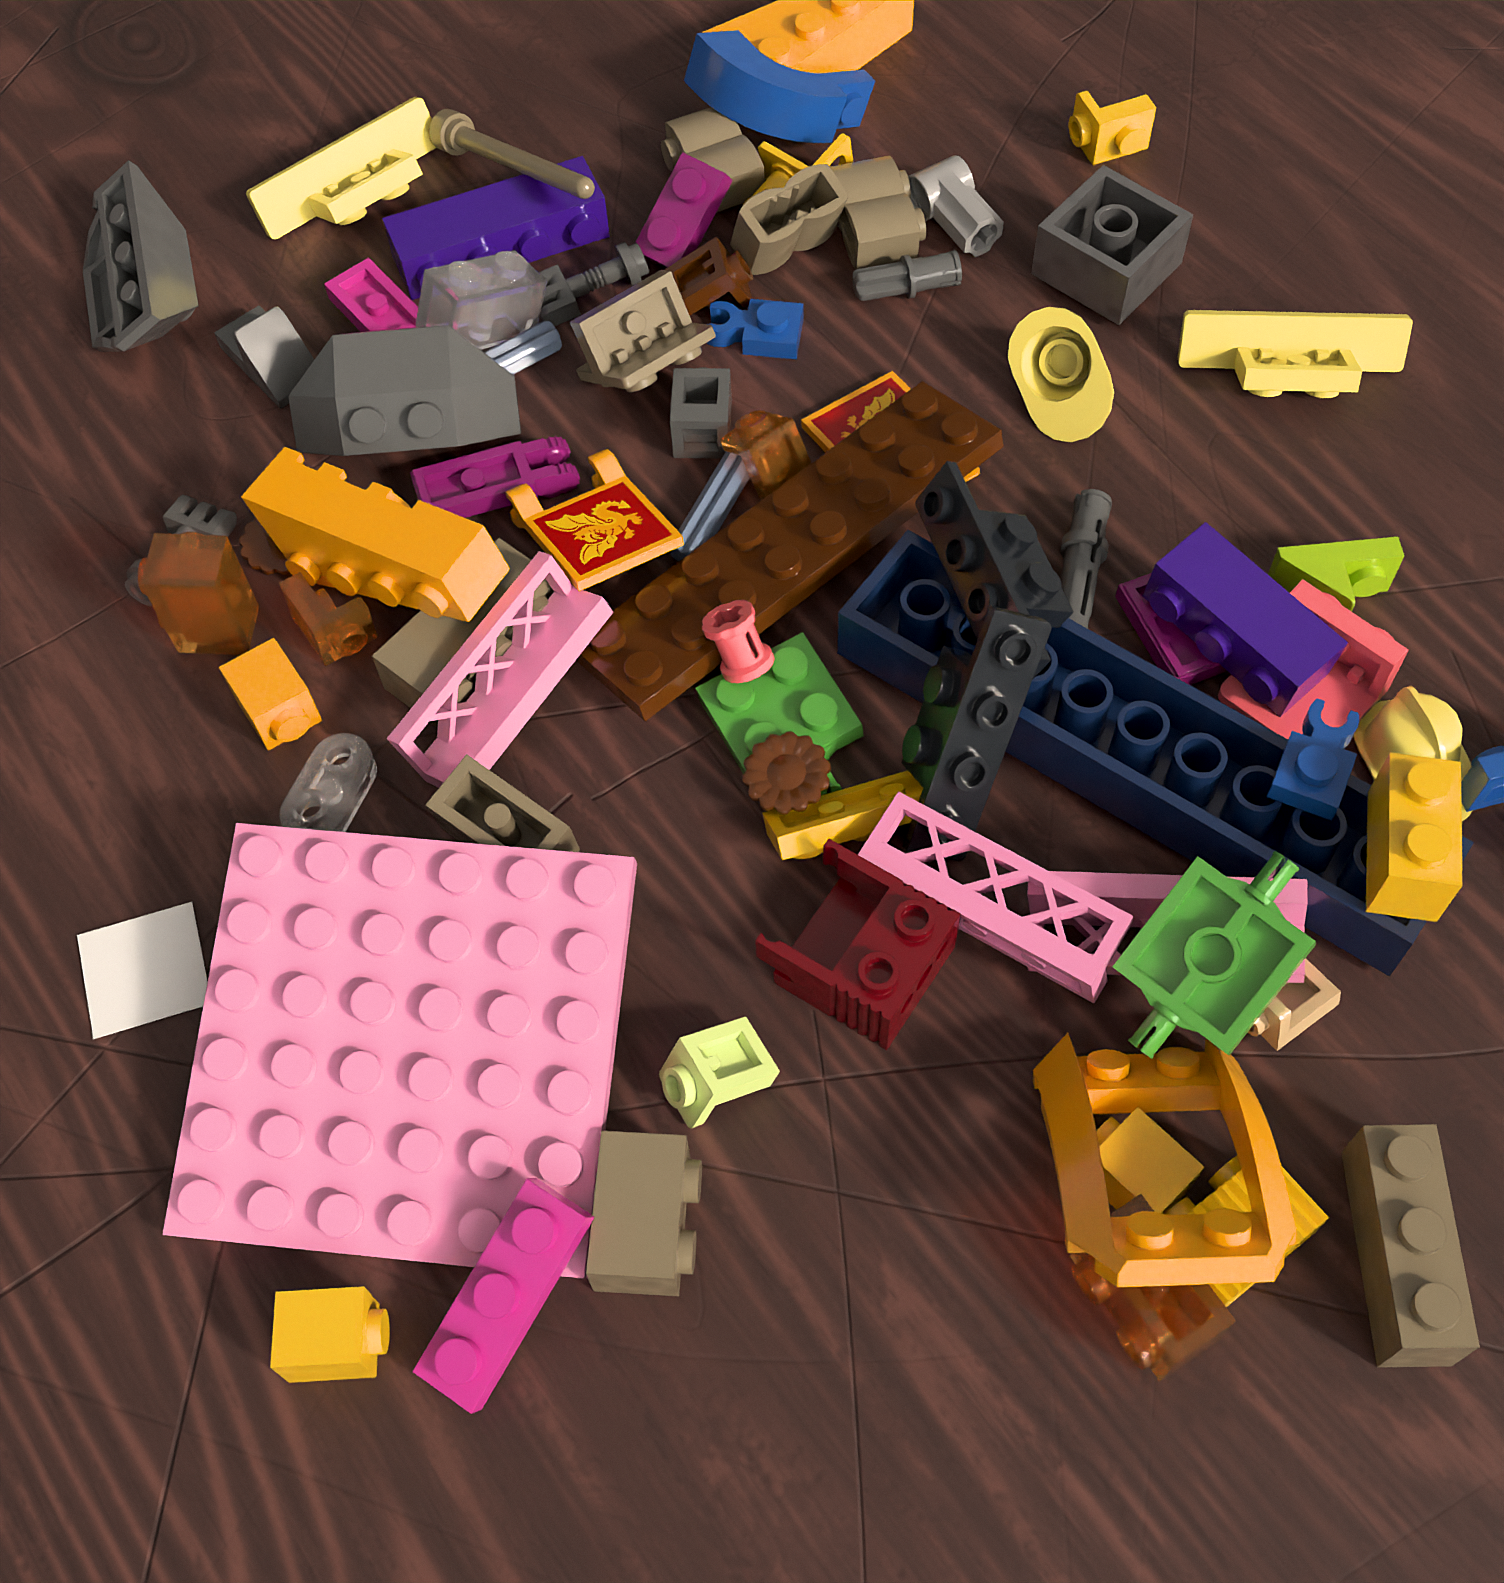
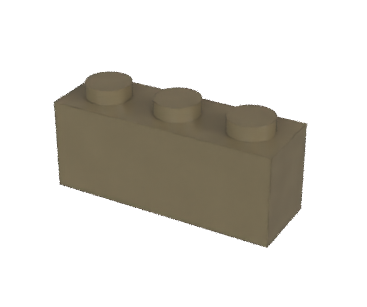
M498 538L494 543L510 567V570L470 622L446 616L434 618L420 611L372 655L384 689L409 708L413 707L530 563L531 560L502 539ZM545 578L534 591L532 611H542L549 603L548 599L554 592ZM513 625L506 626L497 637L495 657L503 656L512 645ZM476 672L468 673L459 684L457 703L466 702L475 690ZM438 720L429 721L433 726H438Z
M1437 1124L1365 1125L1353 1137L1341 1154L1377 1367L1453 1366L1480 1348Z

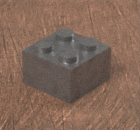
M1103 165L1038 225L1031 274L1110 321L1120 325L1182 264L1193 214Z

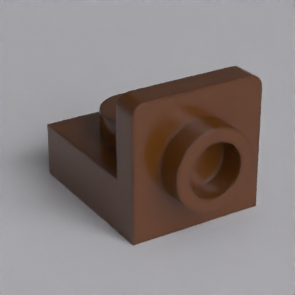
M717 237L665 269L672 272L689 315L710 305L727 292H730L744 309L749 306L750 299H753L748 282L753 280V275L746 260L738 251L730 254Z

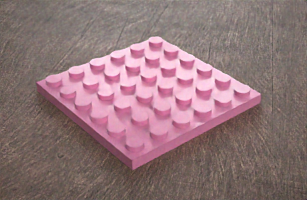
M236 823L163 1235L475 1267L527 1178H537L592 1215L601 1131L606 1130L637 870L635 858ZM591 1224L561 1276L588 1279L586 1267Z

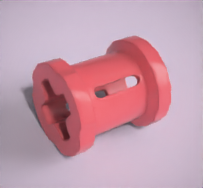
M735 600L717 606L708 612L702 620L704 635L706 638L714 640L722 658L720 665L721 673L724 679L730 683H744L760 677L771 668L775 660L770 646L762 643L753 624L755 622V610L752 603L746 600Z

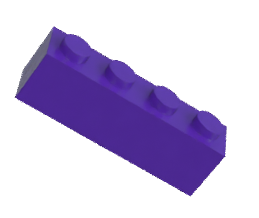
M580 156L557 165L589 177L593 181L595 190L588 199H580L522 174L382 218L392 257L411 300L610 237L605 197L584 157Z

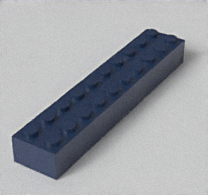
M910 530L903 534L838 612L837 654L921 703L924 701L923 687L926 675L930 668L937 664L943 646L967 651L972 656L977 643V638L933 543ZM1069 618L1059 628L1052 627L1045 645L1051 661L1032 680L1005 752L1194 862L1197 856L1226 877H1256L1271 858L1274 851L1280 853L1285 857L1286 861L1272 878L1277 875L1289 859L1299 867V871L1291 879H1307L1308 904L1304 927L1390 977L1416 940L1426 921L1366 912L1368 791L1371 785L1350 774L1339 808L1332 821L1268 798V791L1288 739ZM1463 836L1462 862L1474 844L1473 841Z

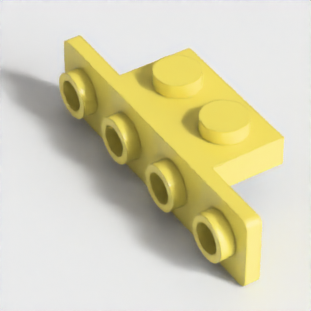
M419 97L407 100L248 189L246 196L267 236L272 239H278L316 216L335 224L347 225L365 216L367 213L365 207L379 199L391 200L407 192L409 189L408 183L423 175L416 159L436 148L430 139L429 128L432 118L424 100Z
M1187 310L1183 315L1178 362L1183 368L1234 369L1242 389L1258 396L1275 397L1281 395L1282 391H1305L1308 395L1314 397L1333 398L1338 396L1339 392H1358L1362 371L1400 372L1404 368L1413 321L1407 314Z

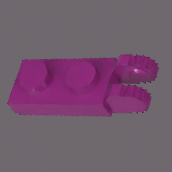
M556 435L521 444V441L417 468L410 472L418 500L464 518L512 505L506 496V491L521 484L527 483L537 498L540 495L549 499L560 496L562 493L572 492L574 488H577V484H580V477L575 465L572 466L571 463L566 464L567 459L570 457L569 453H571L566 439L556 437Z

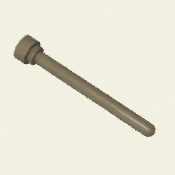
M443 109L433 117L430 123L429 135L433 145L446 153L462 155L467 151H471L580 199H588L594 193L595 186L589 177L476 131L473 122L465 114L452 109Z

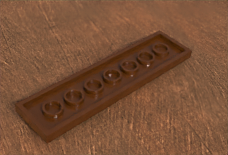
M921 381L614 609L612 615L576 661L646 722L721 664L722 658L714 640L706 638L702 630V620L708 612L717 606L735 600H746L752 603L755 610V622L753 624L759 635L917 514L916 499L946 461L956 462L964 478L1003 448L1002 430L929 384Z

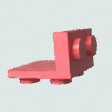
M1302 579L1290 594L1348 642L1330 673L1281 717L1266 704H1261L1251 698L1245 691L1243 684L1233 675H1230L1222 683L1218 693V699L1221 703L1286 739H1289L1292 731L1303 734V720L1310 705L1317 698L1325 701L1321 712V719L1328 726H1343L1351 710L1359 713L1360 722L1388 691L1409 649L1395 641L1388 632L1372 626L1342 606L1334 596L1321 592Z

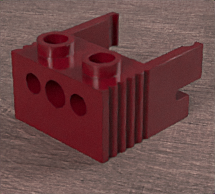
M828 838L823 845V864L834 866L840 879L792 947L780 940L770 942L760 933L755 940L756 957L775 968L773 972L775 984L826 1015H835L836 1020L840 1023L846 1022L848 1028H857L858 1034L861 1036L868 1035V1039L871 1042L878 1041L879 1046L887 1051L954 950L961 913L954 909L948 910L947 906L943 903L937 904L936 899L933 897L926 898L925 893L922 891L915 892L912 885L904 886L903 880Z

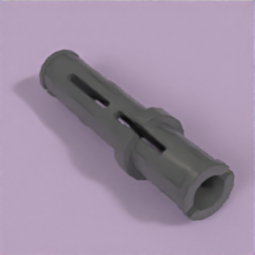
M1085 489L1081 491V495L1078 493L1075 495L1071 527L1069 532L1063 536L1060 553L1064 558L1060 578L1061 587L1074 611L1069 619L1087 629L1092 613L1098 570L1108 554L1109 543L1105 536L1107 521L1112 507L1111 497L1107 493L1096 489Z

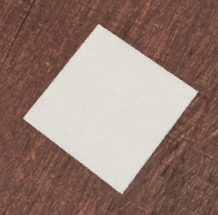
M192 902L77 935L93 1039L203 1007L208 981Z

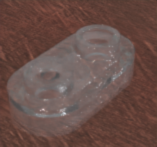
M340 733L325 738L315 747L281 805L279 817L282 827L346 832L377 774L376 761L365 740L354 734ZM350 756L349 759L342 764H332L335 760L341 757ZM320 807L316 814L309 817L302 816L308 808Z

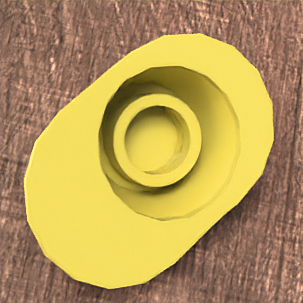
M1046 307L1031 312L1017 324L1009 340L1008 360L1012 375L1019 387L1028 412L1039 430L1054 440L1075 442L1086 439L1103 426L1111 412L1114 397L1111 374L1099 345L1084 320L1066 308Z
M1413 686L1402 688L1392 700L1376 703L1359 722L1353 736L1359 754L1365 761L1373 780H1375L1390 752L1461 762V781L1472 767L1461 744L1463 728L1457 713L1446 702L1432 695L1418 693ZM1463 804L1462 822L1465 821L1472 812H1466Z

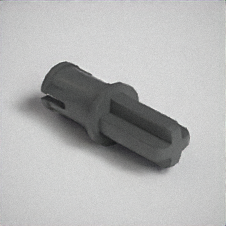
M956 250L911 259L909 254L902 255L900 262L855 270L852 279L855 296L861 301L906 294L907 299L915 298L916 292L961 285L962 267Z

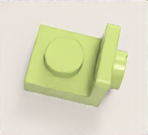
M745 1016L680 1037L659 1071V1077L668 1102L678 1109L686 1125L689 1128H694L704 1124L715 1105L771 1086L780 1071Z

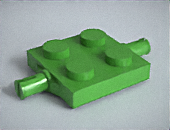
M803 632L771 648L775 657L774 663L760 677L749 682L730 683L721 674L695 688L700 703L743 774L746 771L744 760L752 754L754 744L765 742L770 734L781 736L788 731H792L797 736L808 735L812 738L813 744L824 748V758L827 760L836 750L864 736L862 723ZM831 772L827 774L830 780L829 787L821 791V795L828 794L827 791L832 793L841 790V786L836 782Z
M1276 851L1272 853L1271 858L1250 885L1247 882L1226 877L1197 856L1112 966L1142 990L1149 1004L1154 1007L1133 1036L1128 1039L1131 1044L1140 1049L1156 1028V1031L1140 1050L1151 1059H1153L1154 1054L1176 1026L1200 1033L1227 1055H1230L1316 945L1314 939L1287 921L1273 902L1292 876L1299 871V867L1288 859L1274 879L1270 881L1286 861L1285 857Z

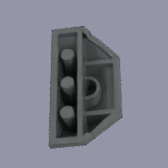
M128 160L94 192L92 208L97 212L87 237L83 277L92 347L100 352L127 351L163 337L179 322L187 320L199 306L186 229L138 166Z
M450 325L334 334L288 396L297 452L349 456L456 447L521 434L515 375L503 366H500Z

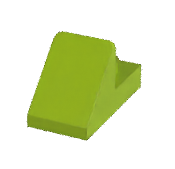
M1399 537L1278 547L1268 575L1289 593L1303 579L1321 592L1334 596L1342 606L1352 612L1355 606V596L1368 597L1389 590L1402 563L1404 553Z

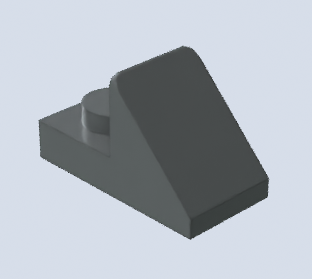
M258 305L214 332L220 348L280 409L289 404V394L314 361V358L293 325L278 306L265 311Z

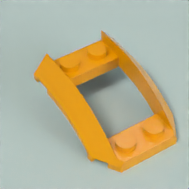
M1067 1032L1033 1069L1034 1088L1039 1089L1041 1094V1111L1056 1168L1064 1217L1067 1253L1086 1252L1095 1258L1094 1272L1116 1287L1274 1282L1284 1266L1286 1249L1289 1245H1296L1297 1231L1282 1166L1270 1127L1251 1085L1235 1058L1231 1054L1227 1055L1206 1038L1205 1052H1195L1183 1047H1169L1155 1053L1153 1059L1145 1054H1124L1116 1050L1103 1049L1091 1052L1088 1056H1076L1069 1033ZM1137 1107L1144 1113L1220 1110L1237 1152L1252 1212L1219 1208L1211 1210L1206 1214L1164 1215L1153 1211H1140L1130 1216L1110 1217L1106 1183L1093 1114L1132 1113Z

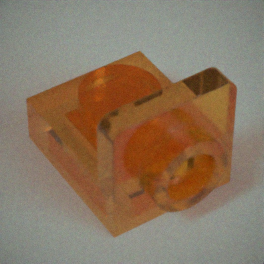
M756 410L739 418L735 423V429L720 439L724 451L742 457L760 501L811 464L793 418L764 410Z
M301 572L279 583L293 620L325 666L342 657L351 656L359 652L367 643L376 639L377 633L369 608L361 597H357L336 608L325 589L321 588L314 592Z

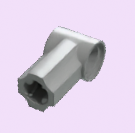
M953 155L908 176L911 189L910 200L913 207L921 208L925 221L934 218L964 253L970 252L974 257L980 256L988 252L993 243L1002 236L1004 221L975 191L972 173L961 157Z

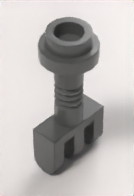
M625 242L615 245L616 258L567 279L564 278L558 264L530 276L526 281V287L530 295L533 296L537 309L541 311L540 316L542 320L550 321L554 326H557L581 315L576 299L588 294L590 291L593 292L595 289L625 277L631 287L641 282V277L649 274V269L639 245L634 243L628 246Z
M181 495L163 515L167 531L173 535L151 562L139 559L135 560L126 572L128 579L125 582V588L128 593L140 603L148 606L155 605L157 601H166L174 591V583L170 578L171 574L197 543L217 550L236 526L237 515L235 512L224 508L217 512L215 505L204 501L198 504L195 498Z

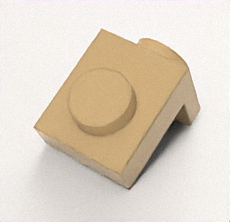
M1305 958L1304 983L1286 982L1247 1033L1255 1037L1261 1035L1278 1051L1339 1005L1341 991Z

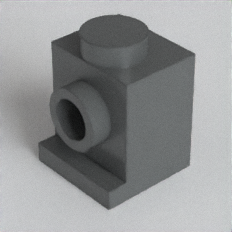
M700 367L673 369L670 426L674 458L722 459L730 445L732 406L730 368Z

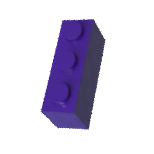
M1207 522L1202 524L1155 564L1142 595L1160 618L1176 625L1196 643L1199 651L1208 660L1219 663L1243 684L1245 691L1251 698L1261 704H1266L1279 717L1286 713L1330 673L1348 644L1345 639Z

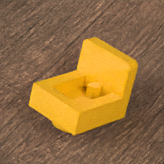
M1088 91L1077 93L1073 115L1069 118L1068 122L1071 140L1076 147H1081L1092 165L1148 149L1156 106L1149 96L1145 94L1099 108Z

